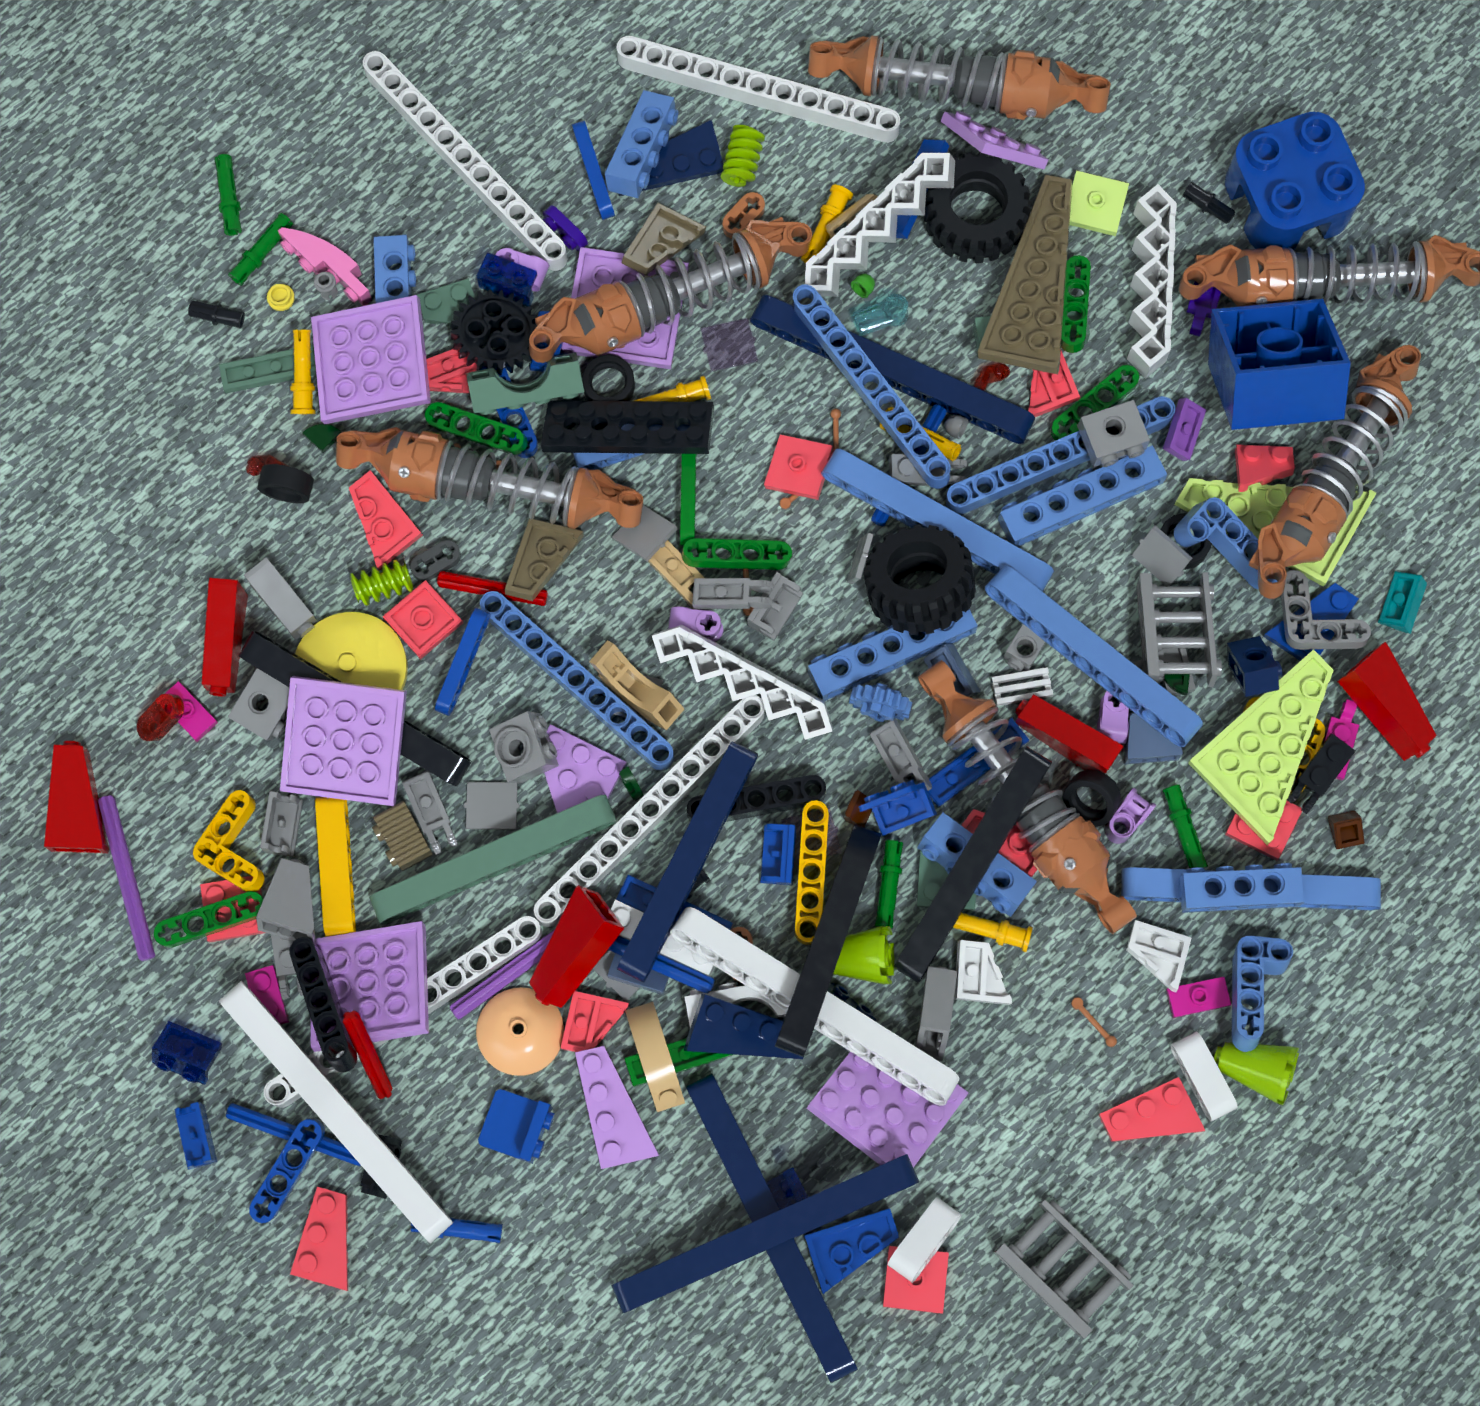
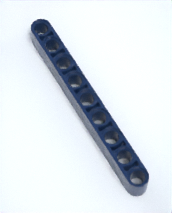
M733 741L728 746L618 964L617 970L643 983L646 981L757 760L758 753Z

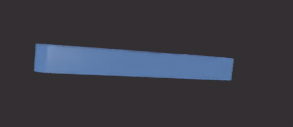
M808 284L798 286L793 292L794 310L925 482L935 489L945 487L949 483L951 471L947 458L817 290ZM803 298H810L813 300L808 305H803L799 303V301ZM819 319H826L829 321L824 326H819L815 324V322ZM835 340H843L845 342L841 347L831 345ZM852 361H859L862 364L856 369L848 366ZM868 382H874L878 387L874 390H868L864 385ZM886 403L895 406L889 412L883 411L880 407ZM901 425H908L911 427V430L908 433H901L897 428ZM923 446L928 449V452L924 455H918L914 452V449ZM934 468H941L945 471V474L935 477L930 472Z
M1161 396L1137 406L1148 435L1170 424L1175 413V404L1170 398ZM1162 409L1167 413V416L1160 417L1154 410ZM1115 427L1106 428V431L1111 430L1115 432L1116 435L1119 434V431ZM1080 432L1072 433L953 484L947 491L945 506L962 515L1089 461L1090 457L1087 450L1079 445V442L1083 441ZM1062 452L1066 455L1067 459L1058 460L1054 457L1053 453ZM1037 463L1042 469L1040 471H1033L1028 467V464ZM1006 473L1013 474L1016 480L1014 482H1007L1002 475ZM986 484L991 488V491L982 493L977 489V486ZM961 495L965 498L966 502L957 504L953 502L951 497Z
M842 449L834 450L821 472V475L830 483L911 528H914V525H922L925 528L932 525L939 527L940 531L946 529L952 532L954 537H959L964 542L965 547L969 549L972 562L995 575L1003 566H1009L1043 592L1054 573L1053 568L1042 560Z
M1003 566L985 586V591L992 600L1176 746L1185 747L1203 726L1201 718L1194 711L1013 568Z
M490 591L482 596L480 600L481 610L490 613L489 622L651 767L663 771L672 766L674 753L669 742L502 594ZM498 602L501 604L500 609L496 612H489L487 610L490 603ZM518 620L522 622L518 630L512 631L507 628L511 621ZM532 639L543 641L541 647L537 649L529 648L528 643ZM554 657L563 659L562 665L556 668L549 666V661ZM579 675L584 678V682L580 686H572L569 683L570 679L573 676ZM595 694H602L605 696V700L600 705H594L590 702L591 697ZM616 712H622L626 715L625 721L620 724L612 722L611 717ZM637 731H644L648 735L646 740L640 743L635 742L632 736ZM657 750H665L669 754L668 758L664 761L655 760L653 755Z
M1123 868L1121 873V896L1126 900L1181 902L1179 877L1183 873H1187L1185 869ZM1204 870V872H1216V871ZM1302 874L1305 902L1299 907L1350 910L1381 909V879ZM1264 880V887L1267 891L1272 893L1277 891V885L1273 880ZM1235 881L1234 887L1236 891L1246 894L1248 892L1247 885L1243 881ZM1205 883V890L1208 894L1218 895L1219 890L1215 883Z

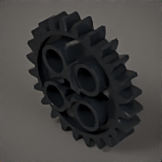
M489 289L488 296L486 297L478 291L477 300L468 296L467 305L460 303L459 311H454V320L451 321L450 325L452 330L450 339L455 340L453 341V350L460 349L458 358L468 357L466 365L470 366L476 363V371H480L483 367L487 369L494 368L497 369L499 375H502L503 368H507L510 373H513L514 365L522 369L523 360L530 362L529 338L537 327L535 318L538 316L530 315L531 306L523 308V298L515 302L513 301L514 293H511L506 298L504 297L503 290L499 291L498 296H494L492 290ZM488 313H495L498 316L491 317ZM510 329H517L520 332L513 333L510 331ZM476 331L481 333V335L474 336L470 332ZM485 343H487V345L483 349L480 348ZM498 347L503 349V351L496 352L492 348Z

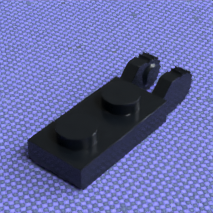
M1330 734L1296 780L1298 783L1290 792L1287 800L1290 803L1296 801L1303 788L1306 787L1312 794L1302 805L1301 811L1307 814L1318 799L1325 794L1355 753V750L1334 734Z

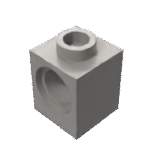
M1023 624L1006 650L1004 659L1008 660L1007 664L1016 671L1021 672L1022 669L1029 671L1046 642ZM1026 645L1031 649L1032 653L1028 656H1023L1017 651V647Z

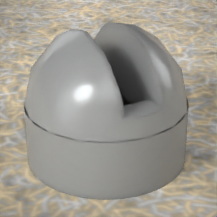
M960 415L950 416L945 422L946 432L950 436L960 439L967 428L968 419Z

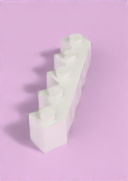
M921 153L903 174L900 173L885 187V191L874 201L869 202L848 226L842 228L816 256L813 255L806 262L805 284L814 287L820 296L838 297L840 269L867 270L869 242L896 243L897 215L925 216L926 188H954L955 160L950 153Z
M1159 184L1137 201L1133 213L1146 227L1144 231L1136 236L1132 251L1145 265L1134 273L1130 287L1144 301L1132 311L1128 322L1142 336V339L1131 347L1127 360L1145 379L1166 362L1171 351L1170 337L1177 203Z
M683 625L652 635L660 663L688 655L696 682L724 674L732 701L760 693L768 720L797 713L805 740L833 731L825 700Z

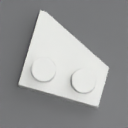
M959 940L957 943V978L954 999L1004 1005L1012 1004V998L1010 994H1007L1001 978L1003 976L994 962V954L990 944Z

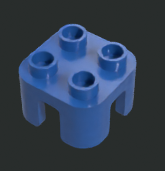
M1307 112L1246 134L1238 143L1225 176V187L1230 200L1243 197L1245 194L1250 204L1251 211L1244 225V232L1255 249L1276 245L1282 248L1290 247L1295 250L1303 233L1317 226H1320L1319 229L1324 239L1340 234L1349 224L1365 191L1363 176L1340 126L1332 117L1321 112Z

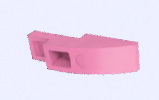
M288 228L278 230L282 240L280 242L281 247L289 255L294 253L300 258L298 263L307 273L310 274L313 271L317 275L321 272H330L334 275L336 284L339 282L345 288L343 290L345 295L353 303L358 300L363 306H366L372 300L369 290L357 279L362 275L358 264L346 253L327 241L309 233Z

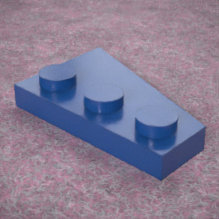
M1334 583L1310 601L1312 620H1344L1359 598ZM1301 607L1293 614L1302 615L1304 609ZM1284 621L1280 622L1263 636L1299 661L1313 650H1299L1290 647L1285 638ZM1297 624L1295 634L1299 636V639H1303L1304 636L1300 632L1301 624ZM1323 629L1320 632L1321 636L1326 640H1331L1335 634L1330 629ZM1314 649V650H1315L1319 655H1321V653L1323 652L1324 649Z
M890 1208L804 1236L822 1294L899 1238Z

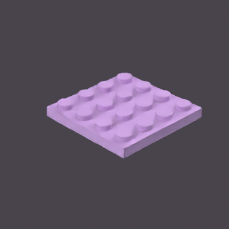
M581 247L571 298H577L599 289L603 284H611L616 281L619 282V280L625 283L631 282L636 279L637 273L640 272L621 263L624 253ZM667 260L660 265L668 276L672 272H677L675 261ZM683 262L688 273L689 263ZM654 269L652 272H650L649 274H647V275H648V276H653V275H655V274H656L655 269ZM681 314L675 315L671 326L663 323L657 325L652 334L645 332L643 338L641 337L627 344L624 348H616L602 355L611 354L619 356L631 364L671 369ZM563 342L562 353L564 354L576 352L577 356L598 357L584 348Z
M417 295L311 317L320 417L324 424L431 403L420 298Z
M297 676L290 677L280 791L394 806L396 804L407 691Z
M423 921L315 939V945L324 956L343 1015L346 1012L357 1011L372 1042L429 1033L426 926ZM315 977L311 981V983L315 982L318 979V977ZM327 1001L321 1003L319 1008L323 1007L327 1003ZM311 1021V1048L314 1052L321 1051ZM336 1025L332 1026L327 1033L333 1031Z
M850 1052L806 1109L879 1165L908 1154L914 1168L968 1095V1092L957 1084L946 1105H936Z

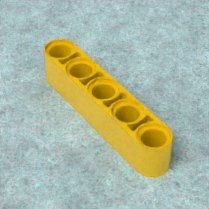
M316 797L315 810L324 933L326 937L356 932L347 800Z
M817 800L810 801L805 805L801 823L794 932L796 939L805 945H811L814 936L811 938L803 937L799 930L800 927L805 923H809L817 929L823 912L829 813L826 805ZM811 809H819L823 813V819L819 822H812L807 817V813ZM810 837L820 840L822 846L817 851H811L806 847L805 842ZM808 866H815L818 868L820 875L818 878L810 880L804 876L803 870ZM805 895H814L818 900L817 906L812 909L805 908L801 902Z

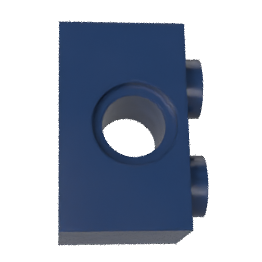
M1260 636L1227 643L1228 667L1245 697L1279 690V678H1282L1281 664L1279 661L1274 660L1271 647L1266 646Z

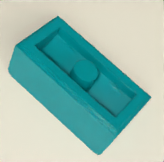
M1394 572L1378 620L1379 624L1411 634L1427 586V582L1422 575Z

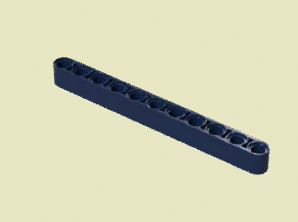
M769 295L761 296L750 318V322L755 327L832 361L798 317L794 306ZM823 319L815 322L819 326H824L828 323V321ZM848 331L893 389L931 406L938 404L944 407L947 413L965 417L969 423L1016 444H1023L1035 421V416L1029 411ZM835 340L831 343L834 347H841L845 344L843 340ZM852 361L848 364L853 369L859 368L862 365L859 361Z
M711 1073L685 1086L751 1222L779 1211L780 1209L713 1074ZM794 1238L766 1250L830 1383L857 1371L858 1368Z
M908 1154L903 1155L611 1285L622 1314L909 1188L919 1183V1179Z

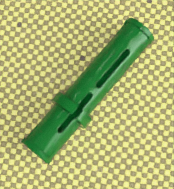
M221 154L214 158L220 193V203L218 206L223 216L224 233L229 236H235L242 232L239 217L241 204L237 200L232 156Z
M280 213L249 251L245 250L242 254L243 258L229 272L228 276L236 284L242 286L256 268L259 269L263 265L262 261L281 240L278 230L281 228L290 229L294 225L293 222L286 215Z
M1180 784L1163 789L1162 791L1170 811L1169 819L1174 822L1189 868H1207L1208 864L1203 855L1190 816L1192 811L1191 808L1187 807Z
M885 840L883 865L879 868L881 884L874 927L890 926L893 929L899 875H902L900 865L903 842L898 843V841Z

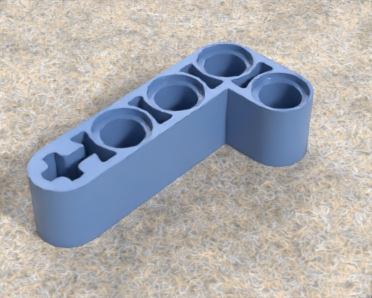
M1209 498L1193 506L1174 529L1176 542L1182 547H1190L1208 539L1253 588L1258 589V570L1249 566V562L1257 550L1258 538L1219 498ZM1190 528L1193 530L1194 536L1191 534ZM1267 579V581L1272 583L1278 582L1275 579Z
M1245 936L1239 940L1232 959V1042L1240 1051H1252L1258 1046L1264 1031V974H1283L1287 970L1293 956V947L1284 939ZM1243 952H1250L1253 956H1247ZM1273 955H1279L1282 959H1276ZM1243 978H1249L1254 983L1246 982ZM1242 1004H1248L1253 1009H1246ZM1246 1025H1250L1248 1028V1035L1247 1030H1245Z

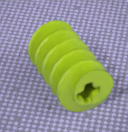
M734 125L733 132L730 135L731 141L728 143V152L725 155L726 161L723 164L721 179L731 186L744 187L747 185L746 182H753L756 178L752 172L758 170V165L754 162L760 161V155L757 152H761L763 149L760 142L765 141V135L747 125Z
M396 559L393 560V569H390L386 563H382V572H379L373 566L371 567V576H368L364 570H361L359 580L353 573L350 574L358 603L361 600L366 606L370 605V596L378 603L381 601V593L387 599H391L392 589L399 596L402 595L403 586L409 592L413 591V583L405 560L402 566Z

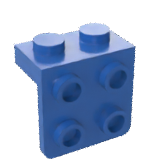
M914 780L891 787V794L886 790L864 798L866 804L858 806L860 812L872 809L882 836L937 815L925 782L915 784Z
M499 1089L494 1094L478 1142L483 1147L533 1164L534 1159H539L543 1151L545 1141L541 1139L545 1129L550 1130L555 1113L551 1112L553 1107L548 1103L537 1102Z

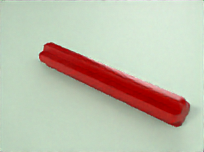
M440 571L437 578V584L441 588L479 595L496 591L507 600L545 606L548 599V592L544 589L540 591L533 601L505 595L507 584L505 582Z
M355 1010L344 1013L342 1022L376 1096L379 1099L389 1098L392 1095L391 1091L393 1088L359 1013Z

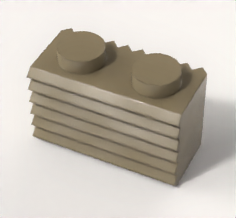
M404 801L373 817L376 825L372 829L379 842L386 841L389 850L385 853L393 867L398 865L404 871L433 855Z

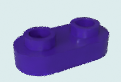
M550 205L543 212V221L553 232L557 231L562 236L561 240L568 249L580 251L581 247H585L588 244L584 234L555 206Z

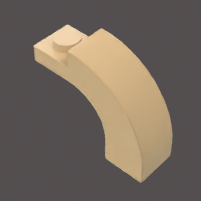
M607 640L589 661L599 673L598 677L621 700L644 718L664 730H667L684 711L683 706L671 692L654 684L642 675L614 643Z
M650 1002L625 1010L657 1112L685 1104L654 1003Z

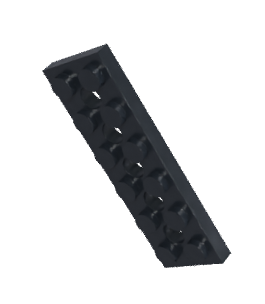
M550 401L547 403L541 449L542 452L709 454L714 404L713 402ZM572 423L579 424L574 430L566 429ZM598 424L607 425L603 430L593 429ZM626 424L635 425L628 431L621 429ZM654 424L662 425L657 431L649 430V427ZM682 424L690 426L685 431L677 430V427Z

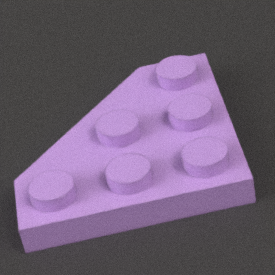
M956 111V114L944 112L941 122L981 153L1045 169L1049 159L1040 153L1041 149L1030 143L1025 145L1006 136V132L996 127H991L990 129L971 120L972 117L964 112Z
M550 724L547 734L550 742L554 744L557 750L556 759L559 766L545 772V776L557 813L599 795H606L609 799L620 778L619 771L623 770L627 765L626 761Z

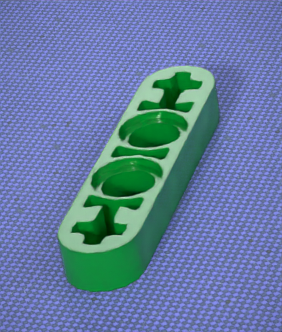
M1080 255L1070 257L1067 260L1061 348L1069 353L1081 351L1084 348L1086 338L1091 264L1086 257ZM1075 267H1081L1080 279L1075 278ZM1073 288H1079L1084 294L1074 297L1068 291ZM1071 311H1077L1081 313L1082 317L1078 320H1072L1068 318L1067 314ZM1071 329L1076 330L1075 342L1070 341Z
M1130 365L1119 367L1058 416L1051 428L1053 439L1056 441L1079 431L1077 427L1080 421V417L1077 414L1078 408L1086 406L1091 409L1092 413L1113 407L1137 387L1140 378L1137 369ZM1121 374L1124 376L1130 374L1132 376L1131 384L1127 381L1120 385L1118 391L1116 385L1121 381ZM1104 389L1109 390L1113 394V399L1109 402H1103L1099 399L1098 392ZM1073 419L1075 423L1070 426L1068 435L1065 432L1058 433L1059 425L1065 427Z
M440 402L432 403L426 409V421L437 430L508 454L512 453L513 455L521 454L527 447V437L515 427ZM442 412L445 416L451 418L450 423L443 419L436 420L434 414ZM464 417L469 418L470 427L466 431H459L457 429L458 421ZM487 426H493L495 428L494 437L484 440L482 438L483 429ZM502 435L514 439L516 436L519 440L518 445L513 444L511 447L507 441L502 440Z
M682 454L680 545H684L686 541L695 538L696 454Z
M694 538L686 541L682 551L684 563L696 568L780 570L789 565L792 557V549L787 543L771 540ZM724 548L730 552L731 556L727 559H721L716 555L715 551ZM692 549H697L698 557H693ZM707 549H711L710 558H707ZM747 549H752L758 553L759 557L755 560H750L744 556L743 552ZM764 550L767 551V552H766L767 559H763V557H764ZM775 551H779L783 558L777 559Z
M245 892L163 920L156 925L154 938L163 947L172 948L255 920L264 898L257 892ZM251 898L255 902H259V905L255 906V912L252 913L249 909L241 910L240 913L243 916L239 918L238 910L234 906L235 903L238 902V906L242 908L249 905V899ZM222 907H228L232 911L231 919L225 923L219 922L216 916L218 910ZM194 917H202L204 920V926L199 932H191L189 929V921ZM182 922V928L186 936L183 937V934L179 931L171 935L172 940L170 941L164 937L161 938V935L165 933L166 927H169L171 930H177L181 928L178 923Z

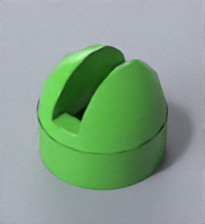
M860 274L851 282L852 290L862 298H867L874 290L875 281L869 274Z

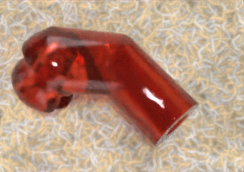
M1002 363L984 366L981 368L973 386L986 391L989 383L1006 379L1010 374V369L1006 364Z
M270 454L258 455L249 458L246 471L252 476H257L261 473L262 466L288 465Z

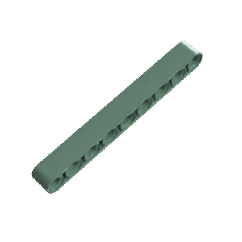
M599 795L372 894L369 899L379 924H388L616 824L617 820L607 796Z

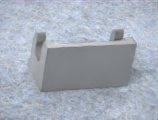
M776 572L771 580L774 583L773 590L764 592L761 596L771 598L773 600L772 607L769 609L754 608L747 619V624L750 628L775 641L803 596L799 585Z
M269 792L260 848L265 853L294 857L303 800H300L297 796L290 794L289 797L282 796L278 792Z

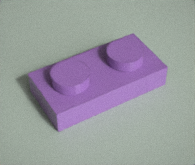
M1188 398L1179 399L1163 450L1182 461L1190 460L1206 409Z

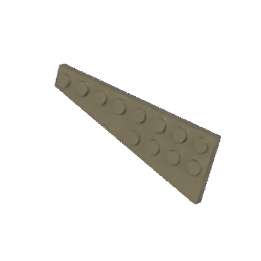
M1045 175L977 351L979 359L1058 375L1072 179Z

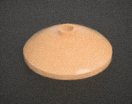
M512 988L497 994L484 1006L478 1018L476 1037L482 1055L494 1068L509 1075L525 1076L541 1071L556 1058L561 1048L564 1035V1023L557 1006L551 1004L546 1006L539 1002L535 997L536 992L534 989ZM515 1025H523L524 1031L521 1034H515L513 1032Z

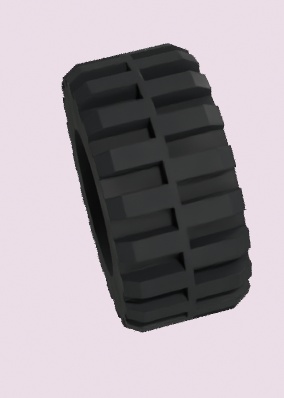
M971 152L964 153L962 159L959 160L955 156L953 157L955 160L954 188H928L926 192L924 221L927 222L926 230L928 235L934 236L933 243L938 248L945 247L946 255L953 257L954 254L960 256L959 261L967 263V259H975V263H983L984 258L988 257L990 261L999 259L1000 252L1003 255L1008 254L1012 250L1013 244L1017 245L1021 240L1031 206L1029 187L1024 186L1025 178L1022 173L1015 174L1016 167L1010 162L1004 164L1002 158L995 156L994 158L987 157V154L979 152L978 156H972ZM982 191L993 196L1001 205L1003 212L992 223L973 225L960 219L954 213L951 203L954 198L964 192Z
M914 525V528L910 529L903 527L898 529V532L895 534L889 533L886 535L882 543L878 542L872 548L873 553H870L866 559L864 580L872 611L876 617L880 618L884 625L888 627L892 625L893 630L901 633L906 630L911 635H918L919 632L931 634L934 633L935 629L941 628V630L950 627V622L954 621L956 623L963 617L962 611L967 612L972 605L971 600L975 597L976 592L971 554L969 549L965 547L964 542L959 537H954L952 532L946 529L940 531L939 527L929 525L928 528L922 525ZM929 570L943 575L936 583L921 589H908L897 585L903 577L916 571Z

